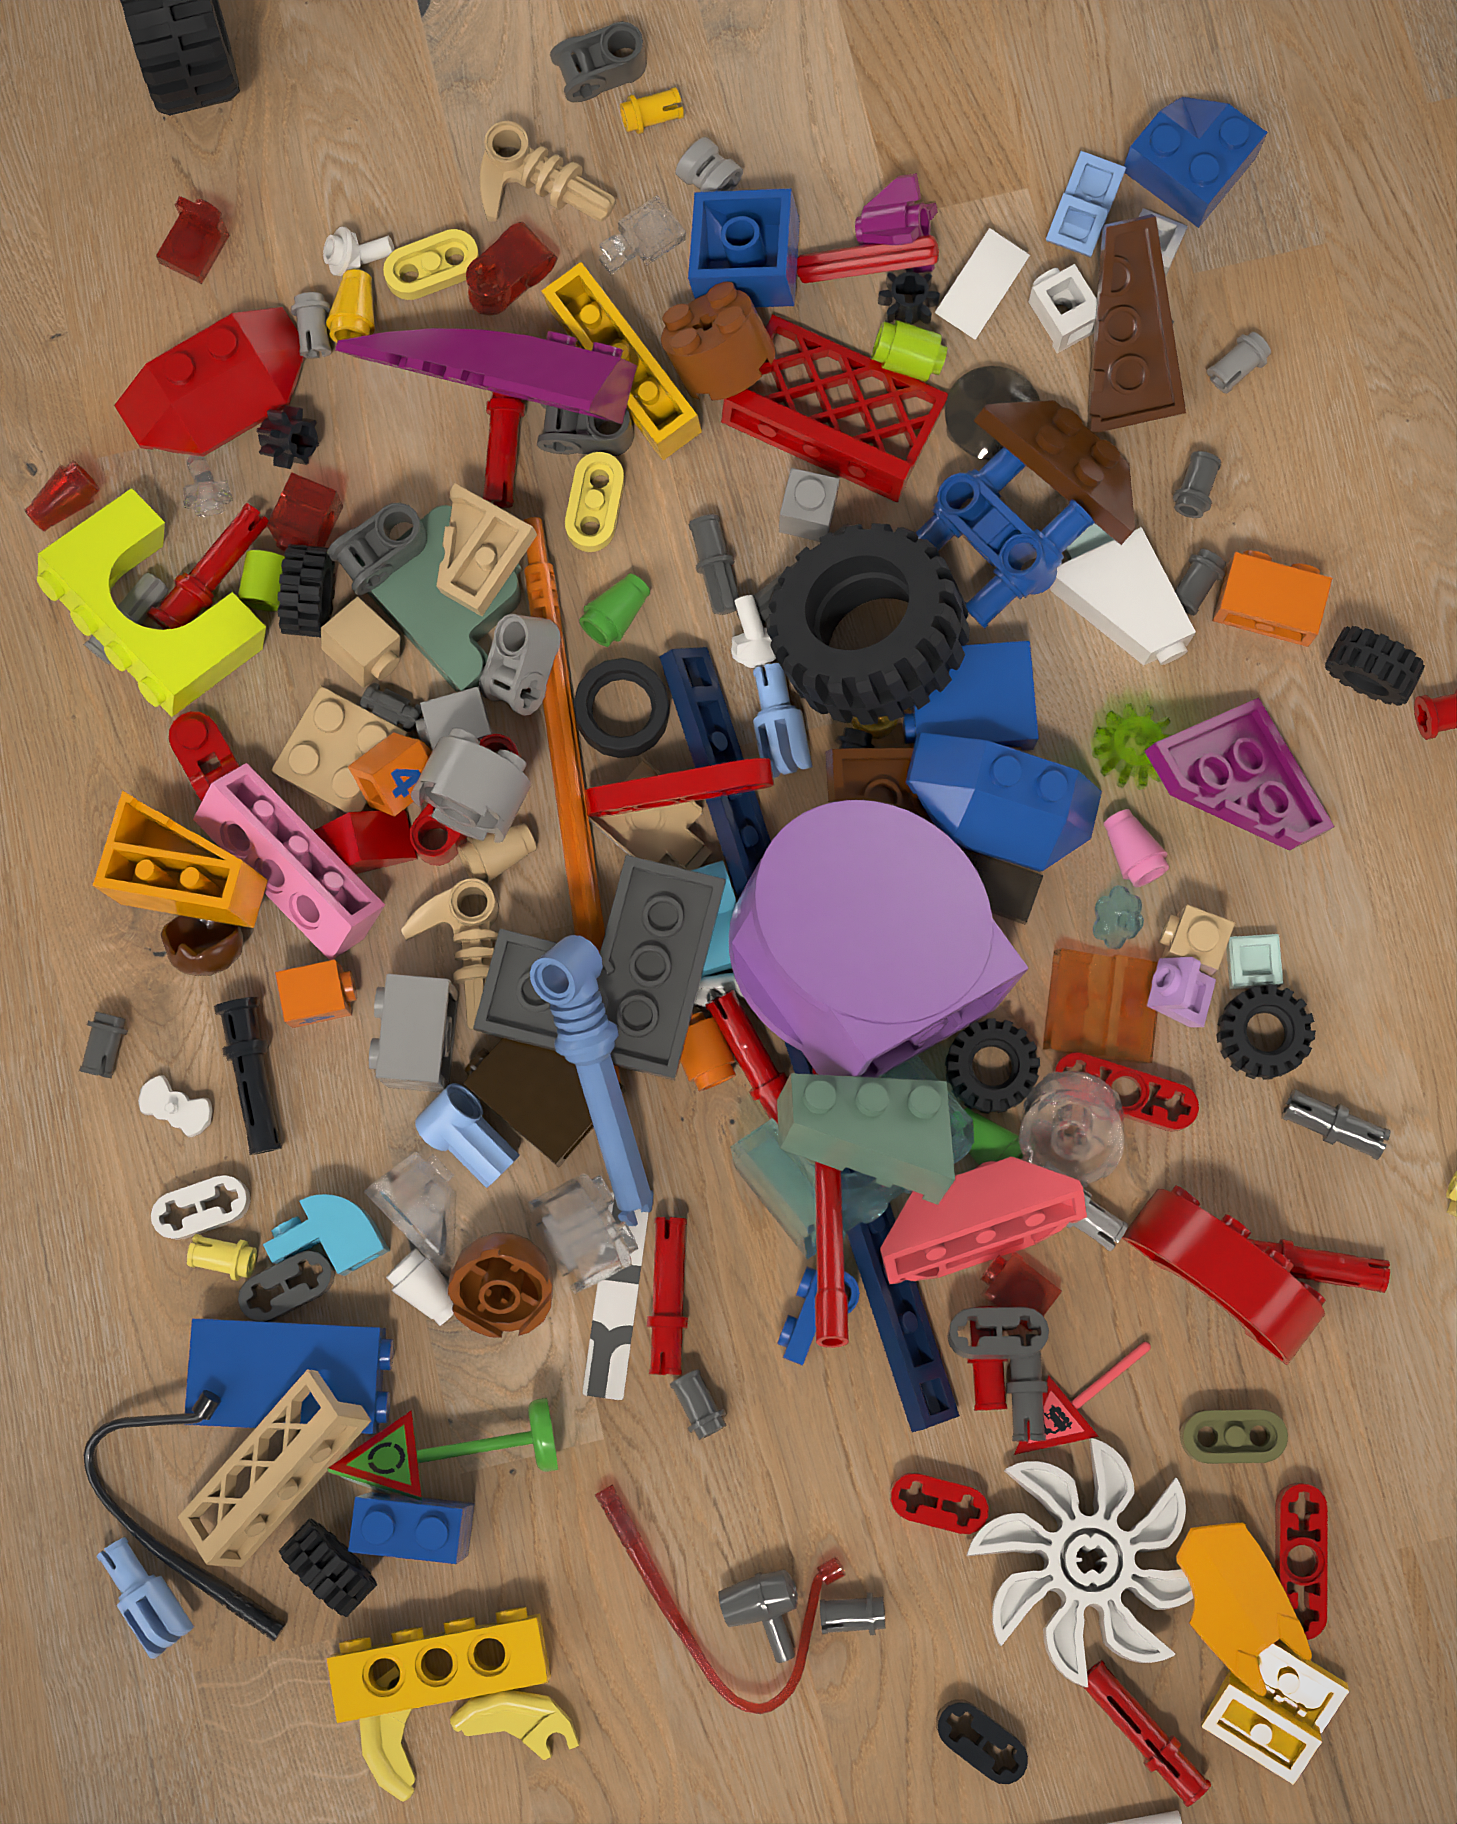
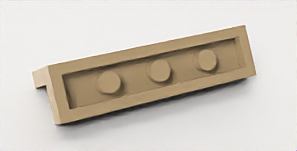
M307 1369L178 1516L179 1521L206 1565L242 1567L327 1472V1468L335 1463L372 1421L361 1405L338 1402L318 1371ZM311 1392L321 1409L307 1424H300L302 1401ZM277 1430H284L282 1453L275 1461H267L269 1439ZM244 1467H252L249 1490L242 1498H235L237 1475ZM213 1503L219 1504L217 1526L208 1534L199 1518Z

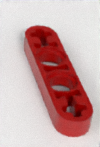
M754 758L586 789L584 794L587 816L605 817L772 787L774 780L771 759Z

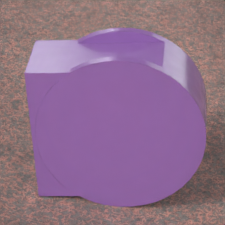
M846 800L832 802L808 810L789 822L773 838L739 896L730 921L728 936L729 955L733 973L742 995L758 1018L772 1032L803 1052L818 1075L879 1078L994 1011L1029 969L993 920L984 884L977 870L961 848L948 835L924 818L905 809L875 801Z

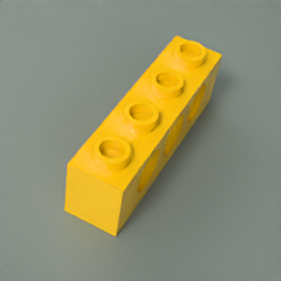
M582 262L541 290L549 311L568 336L577 338L576 347L592 351L594 342L617 347L623 350L622 359L637 365L626 408L631 420L662 461L702 433L696 412Z
M518 1607L496 1612L497 1622L476 1626L474 1617H466L444 1622V1632L424 1636L422 1627H414L392 1632V1642L372 1646L370 1637L340 1642V1652L333 1653L326 1658L337 1723L548 1683L551 1674L540 1613L528 1616L526 1607ZM485 1638H494L501 1642L505 1649L504 1662L498 1666L483 1664L477 1655L478 1643ZM441 1648L450 1654L453 1661L450 1674L435 1676L429 1672L425 1664V1657L430 1649ZM388 1658L398 1665L400 1679L396 1685L386 1688L375 1682L373 1668L378 1659Z

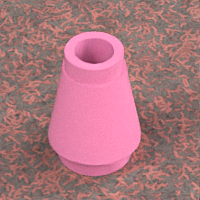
M1130 809L1119 811L1104 822L1103 825L1107 830L1122 877L1125 880L1130 879L1134 887H1141L1156 880L1169 869V865L1165 860L1167 852L1138 819L1133 816Z

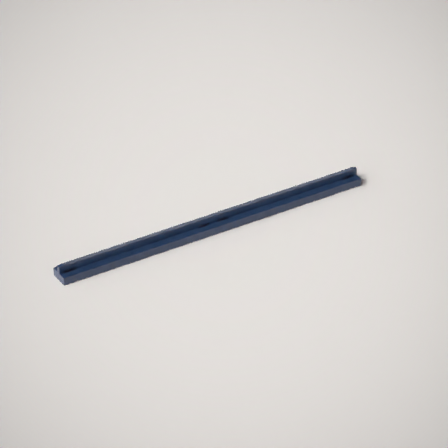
M708 648L671 649L661 655L659 658L664 675L666 676V681L668 682L695 768L744 760ZM755 791L706 799L738 899L771 843ZM785 1042L794 1073L813 1074L812 1065L803 1052ZM845 1167L841 1171L843 1223L911 1432L927 1429L959 1417L960 1415L916 1281L904 1280L901 1283L889 1284L880 1247L896 1220L885 1187L875 1183V1177Z

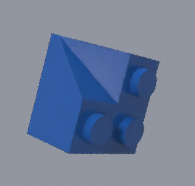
M1181 97L1161 109L1130 146L1124 167H1126L1125 174L1199 228L1257 158L1268 132L1229 103Z
M792 188L694 193L688 280L695 299L707 294L716 284L728 281L733 283L736 290L746 293L754 307L795 306L800 219Z

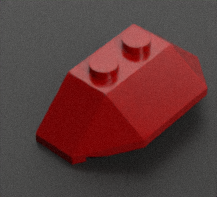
M283 307L231 313L147 362L114 406L140 448L150 450L154 448L172 453L204 457L262 423L268 418L267 411L269 409L282 411L286 405L289 406L302 363L305 361L304 356H300L298 331Z

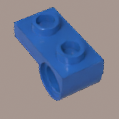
M808 1266L805 1269L796 1296L805 1299L798 1318L790 1315L787 1316L777 1342L778 1345L786 1347L783 1358L799 1365L804 1364L816 1332L815 1296L817 1294V1269L815 1270ZM844 1271V1283L848 1286L850 1292L848 1301V1313H850L858 1303L860 1292L853 1276Z

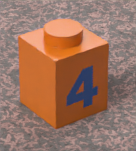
M393 732L351 763L348 768L368 805L371 808L396 816L414 802L411 798V792L432 752L420 739H413Z
M336 959L275 972L284 1022L290 1027L296 1028L352 1016L350 1002L357 1000L353 974L351 970L343 972V967Z

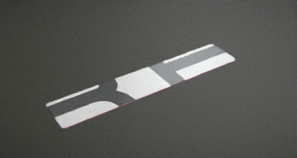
M612 1192L609 1197L583 1394L585 1396L622 1400L624 1397L649 1212H641V1209L634 1210L638 1225H625L618 1218L622 1211L617 1207L614 1193Z

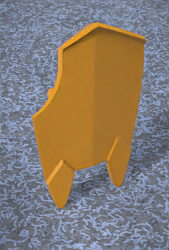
M1225 1523L1190 1528L1176 1555V1561L1186 1575L1193 1593L1194 1606L1189 1624L1241 1682L1255 1694L1264 1696L1266 1695V1687L1255 1657L1281 1639L1301 1658L1311 1660L1312 1653L1302 1625L1274 1569L1244 1523Z

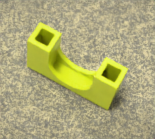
M131 488L39 552L37 582L48 598L52 601L59 599L67 607L74 624L84 635H93L104 646L105 654L115 668L122 672L127 670L136 679L140 692L154 707L160 705L173 717L263 650L266 626L233 592L195 620L174 629L158 630L143 627L129 620L119 611L110 594L113 586L125 573L162 548L164 542L165 522Z

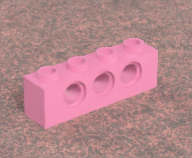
M247 763L211 783L193 818L220 848L241 859L268 880L264 893L329 960H334L362 941L385 906L366 884Z

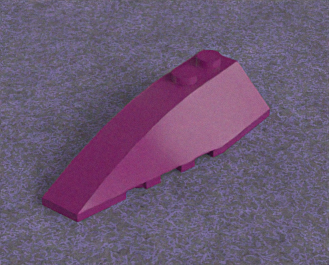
M431 328L393 331L338 340L335 349L355 358L619 424L623 423L637 365L621 358L623 350L620 348L594 342L592 351L575 347L577 338L548 331L546 340L528 335L483 329Z

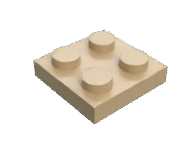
M320 686L271 769V773L275 777L344 814L367 811L369 805L348 766L393 732L407 737L409 735L399 727Z

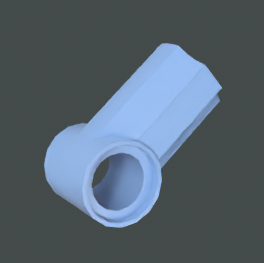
M449 1084L417 1116L415 1120L416 1129L423 1140L431 1147L440 1151L449 1150L488 1188L520 1155L482 1117L483 1108L478 1098L469 1089L460 1084Z

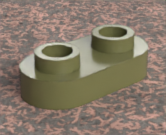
M1202 1410L1191 1414L1184 1421L1180 1431V1441L1187 1455L1198 1462L1207 1464L1267 1463L1277 1459L1284 1452L1288 1442V1432L1282 1419L1268 1410ZM1258 1425L1266 1431V1440L1260 1446L1254 1445L1250 1440L1251 1429ZM1205 1426L1210 1427L1215 1435L1214 1442L1208 1447L1202 1446L1197 1438L1199 1430Z

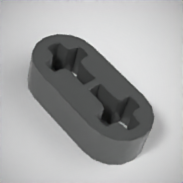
M304 1251L247 1280L239 1291L238 1301L240 1309L248 1318L254 1321L269 1322L276 1320L329 1291L335 1276L333 1264L326 1256L318 1252ZM308 1261L312 1266H322L323 1272L317 1276L319 1285L316 1288H312L308 1283H301L292 1288L289 1281L303 1273L302 1263ZM258 1285H261L265 1290H273L282 1285L285 1292L270 1301L272 1310L266 1312L262 1307H252L251 1300L257 1297L255 1288Z
M1025 1307L969 1308L955 1315L948 1327L947 1338L952 1350L962 1358L1025 1359L1035 1356L1042 1350L1048 1340L1049 1328L1042 1314L1034 1309ZM971 1320L975 1321L977 1330H994V1336L981 1337L976 1347L968 1346L967 1338L959 1337L957 1331L963 1330L967 1321ZM1020 1320L1027 1321L1028 1329L1037 1330L1038 1336L1032 1337L1026 1347L1021 1346L1019 1337L1002 1336V1330H1014L1019 1325Z

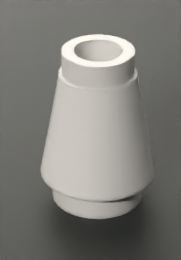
M415 1248L386 1276L394 1285L391 1291L430 1319H434L439 1326L454 1314L452 1311L453 1302L450 1295L448 1296L449 1284L429 1254L424 1257Z

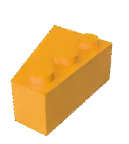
M122 791L92 886L120 905L254 928L268 880L241 859Z

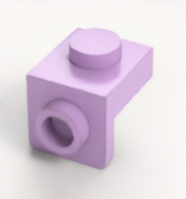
M1193 957L1159 958L1147 1006L1188 1027H1204L1216 979L1199 971L1201 962Z

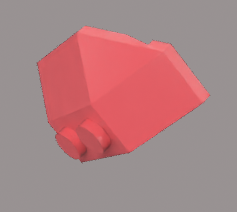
M1009 1157L997 1162H985L974 1170L956 1175L955 1181L938 1205L923 1200V1194L912 1191L880 1247L889 1284L901 1283L904 1280L920 1281L940 1278L1036 1245L1060 1232L1069 1222L1077 1223L1087 1217L1084 1190L1080 1180L1015 1157Z

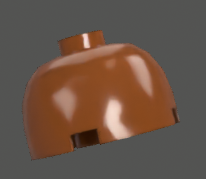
M494 1232L479 1237L461 1251L450 1274L448 1296L450 1295L453 1302L452 1311L456 1318L471 1331L488 1337L502 1338L503 1331L512 1332L519 1330L518 1336L530 1333L544 1322L552 1305L553 1275L552 1268L545 1254L528 1238L514 1233Z

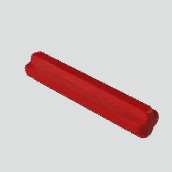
M926 235L919 236L910 244L884 245L873 243L801 254L797 258V275L801 282L806 284L934 265L939 260V247L934 236Z

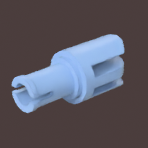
M779 663L764 665L766 671H763V668L760 666L755 668L753 676L756 680L761 711L754 718L753 723L760 758L771 759L773 778L779 777L780 773L786 775L797 772L798 768L802 770L812 768L803 713L790 703L784 670Z
M124 1537L104 1549L106 1552L102 1551L96 1557L99 1562H102L122 1594L118 1598L120 1602L117 1604V1608L149 1658L155 1659L167 1647L176 1643L181 1636L191 1631L194 1625L163 1577H156L154 1574L149 1576L129 1546L128 1540Z

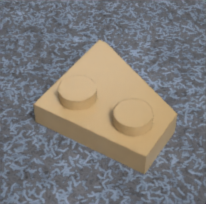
M454 483L449 497L453 502L450 524L445 526L443 538L445 556L439 565L436 586L443 595L483 616L537 536V533L533 526Z

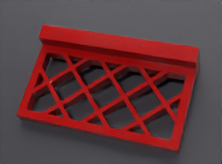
M772 314L765 327L771 340H773L776 333L795 342L799 353L780 359L774 358L771 364L767 358V362L763 363L759 370L762 375L772 373L779 392L762 396L746 389L724 399L721 423L898 503L906 488L907 481L948 401L949 394L915 378L881 368L882 363ZM830 357L839 362L843 373L820 380L813 361ZM804 364L811 382L787 389L780 370ZM874 377L883 381L887 394L864 400L857 381ZM848 384L855 403L832 409L824 390ZM816 393L823 412L806 416L796 411L792 399ZM918 397L933 404L928 415L909 420L901 401ZM892 404L900 423L876 429L869 410ZM860 413L867 433L852 437L841 432L837 419ZM920 428H921V430H920V432H919V434H918V436H917V438H916L915 433H914L913 430H916V429H920ZM904 433L911 448L906 460L887 453L881 440Z

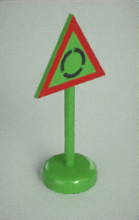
M536 1399L530 1403L528 1414L531 1431L421 1450L416 1449L411 1410L327 1469L329 1473L420 1501L423 1500L418 1463L533 1444L537 1467L544 1472L558 1470L548 1399Z

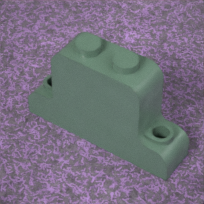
M442 505L434 508L421 519L427 532V543L424 550L393 572L378 587L367 592V594L456 692H461L479 687L480 677L486 665L488 655L477 642L491 631L504 616L512 613L518 607L521 601V591L516 575L522 569L517 564L483 616L443 595L436 585L439 565L445 556L443 538L445 526L450 524L452 506ZM413 527L396 541L406 539L411 534ZM356 555L355 559L362 567L365 566L360 556Z

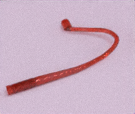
M613 1484L596 1493L597 1501L601 1503V1508L606 1513V1517L610 1524H612L616 1535L620 1538L623 1547L626 1548L628 1556L652 1597L714 1689L732 1706L748 1713L764 1714L772 1712L784 1704L794 1693L805 1668L822 1584L824 1582L828 1586L846 1575L838 1558L834 1557L817 1567L818 1573L812 1581L795 1665L786 1686L778 1695L767 1702H749L734 1694L718 1677L676 1607L644 1541L641 1539L639 1531L637 1532L631 1517L629 1518L630 1515H628L625 1506L620 1501V1497L616 1494L617 1492Z

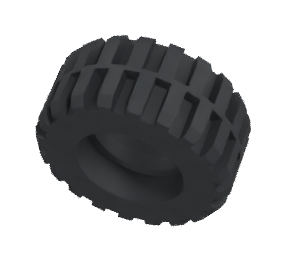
M120 0L144 81L158 112L171 116L232 101L240 92L235 62L218 0Z
M872 523L871 529H863L861 524L845 527V533L837 536L830 532L820 537L821 543L811 550L806 546L796 555V565L793 568L787 566L778 579L781 589H774L771 594L768 607L772 614H769L766 623L767 634L772 640L770 646L777 661L799 696L806 699L809 706L818 713H830L833 720L851 723L853 717H857L861 725L877 724L879 717L887 716L890 721L905 717L904 710L916 706L919 710L931 702L928 696L935 689L942 692L952 679L949 671L950 669L958 670L965 657L961 646H965L969 642L970 627L966 621L969 615L966 603L945 559L940 557L937 548L927 539H919L916 532L904 527H898L893 532L890 524ZM886 598L908 603L906 613L900 624L880 642L857 650H841L829 647L835 628L854 608L872 600Z

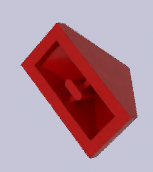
M402 810L396 816L382 811L348 812L313 830L355 874L417 860L416 851L410 840V825L406 810Z

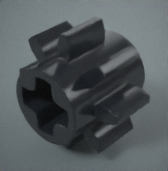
M907 268L906 272L898 276L890 272L887 274L886 285L889 290H882L878 294V304L889 306L885 322L891 323L894 320H898L912 325L921 320L927 325L930 323L932 313L928 307L937 306L940 298V293L928 291L932 280L931 273L921 276L913 272V268ZM903 294L912 295L914 303H906Z
M286 405L283 412L269 409L267 411L268 418L261 423L260 428H257L256 431L261 445L260 455L274 457L273 466L291 469L293 462L303 465L309 464L308 457L319 446L318 434L315 429L316 420L302 418L303 408Z

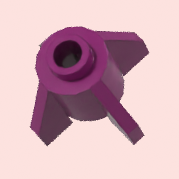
M917 173L897 176L863 207L861 216H858L855 221V233L859 245L873 243L884 245L910 244L919 236L931 234L930 220L938 213L936 203H914V201L921 198ZM934 265L914 267L913 272H933L935 267Z

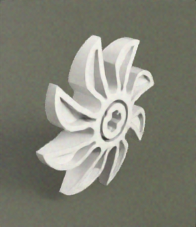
M1094 1438L1089 1439L1095 1489L1093 1499L1094 1514L1092 1516H1085L1080 1512L1075 1480L1068 1473L1054 1465L1039 1461L1017 1463L1006 1468L1004 1472L1035 1497L1048 1513L1056 1519L1058 1524L1057 1531L1054 1533L1046 1531L1042 1525L1025 1513L1007 1514L993 1519L976 1534L967 1552V1556L1009 1552L1037 1553L1043 1558L1044 1568L1042 1571L1033 1570L1011 1574L998 1589L991 1612L994 1634L999 1645L1002 1646L1032 1606L1041 1600L1048 1591L1056 1592L1061 1598V1606L1054 1612L1043 1628L1045 1648L1056 1669L1064 1677L1082 1687H1088L1083 1641L1085 1621L1083 1614L1087 1606L1095 1608L1099 1613L1102 1640L1112 1652L1129 1661L1153 1663L1174 1656L1175 1653L1136 1620L1130 1610L1122 1604L1121 1593L1123 1590L1132 1592L1136 1598L1153 1610L1175 1608L1193 1599L1190 1583L1182 1569L1169 1571L1142 1570L1137 1567L1134 1560L1136 1552L1166 1549L1176 1540L1181 1532L1185 1521L1186 1504L1178 1479L1175 1478L1142 1520L1134 1525L1129 1532L1123 1531L1117 1525V1516L1125 1509L1134 1495L1132 1474L1118 1452L1106 1443ZM1079 1550L1085 1554L1091 1550H1095L1101 1559L1096 1561L1095 1564L1101 1565L1099 1573L1093 1569L1085 1574L1080 1571L1077 1564L1082 1561V1558H1076Z

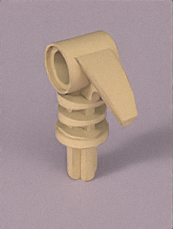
M501 121L489 128L485 135L484 144L486 150L480 168V193L488 222H497L503 188L505 184L518 182L527 189L536 185L535 192L541 197L550 193V205L558 210L569 204L598 222H603L609 217L615 205L614 197L581 178L582 166L571 162L562 167L563 158L558 155L548 158L549 151L545 147L541 146L536 150L531 149L526 131L515 122ZM505 147L519 149V152L512 157H501L497 154Z
M474 878L462 880L452 889L444 891L425 902L412 914L401 929L406 941L440 924L445 923L452 926L454 933L453 941L462 946V950L454 954L455 960L463 962V968L453 972L454 983L464 984L467 1026L471 1030H474V1022L494 952L492 942L497 941L498 932L491 931V926L496 921L499 913L498 901L492 889L484 881ZM471 894H481L487 898V907L484 912L475 917H468L462 914L461 904L463 900Z

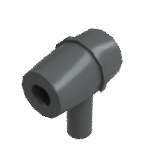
M785 1569L765 1574L761 1572L756 1573L754 1577L718 1592L721 1611L728 1627L762 1621L775 1661L782 1663L795 1657L796 1654L782 1614L797 1609L798 1593L794 1580Z

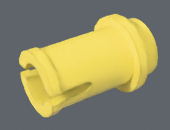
M199 1234L193 1236V1243H190L187 1253V1265L189 1267H200L228 1273L231 1279L239 1281L241 1277H251L256 1264L257 1249L250 1247L248 1241L240 1240L235 1244L203 1237Z

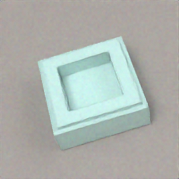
M1279 934L1230 937L1226 947L1230 989L1251 988L1257 985L1265 987L1268 984L1278 985L1277 987L1283 985Z

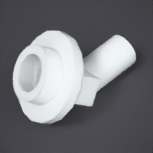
M339 227L334 235L327 237L323 258L324 262L329 264L330 272L334 276H342L347 270H359L361 264H367L388 257L395 248L390 236L359 245L356 233L350 232L347 227Z
M746 595L734 601L744 633L732 637V657L749 668L765 667L764 665L770 664L771 661L776 659L770 646L772 640L767 634V628H763L754 596Z

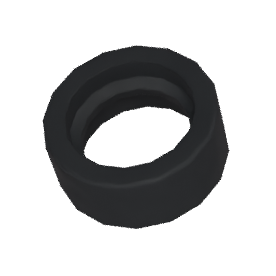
M626 658L606 660L590 669L578 684L573 702L577 726L587 744L603 755L620 759L639 756L654 747L665 733L670 715L666 687L658 674L642 662ZM626 680L635 682L646 691L650 698L652 710L649 721L642 730L631 736L618 737L609 735L599 728L594 720L592 711L594 698L602 687L612 681Z

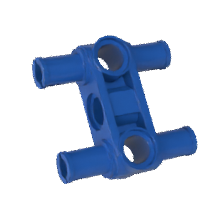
M1005 447L979 471L974 468L967 473H957L945 479L938 490V501L931 510L934 515L916 531L919 539H927L938 551L953 536L957 538L962 536L995 568L993 570L995 576L968 602H965L968 613L984 629L1014 598L1017 597L1021 600L1029 594L1036 595L1049 589L1056 580L1057 568L1062 564L1061 560L1064 558L1062 552L1089 526L1095 523L1090 515L1072 499L1069 505L1042 531L1038 529L1033 531L1000 499L1002 496L999 492L1026 467L1023 462ZM973 498V500L968 506L960 509L961 505L965 501ZM1036 558L1031 567L1021 571V567L1025 562Z

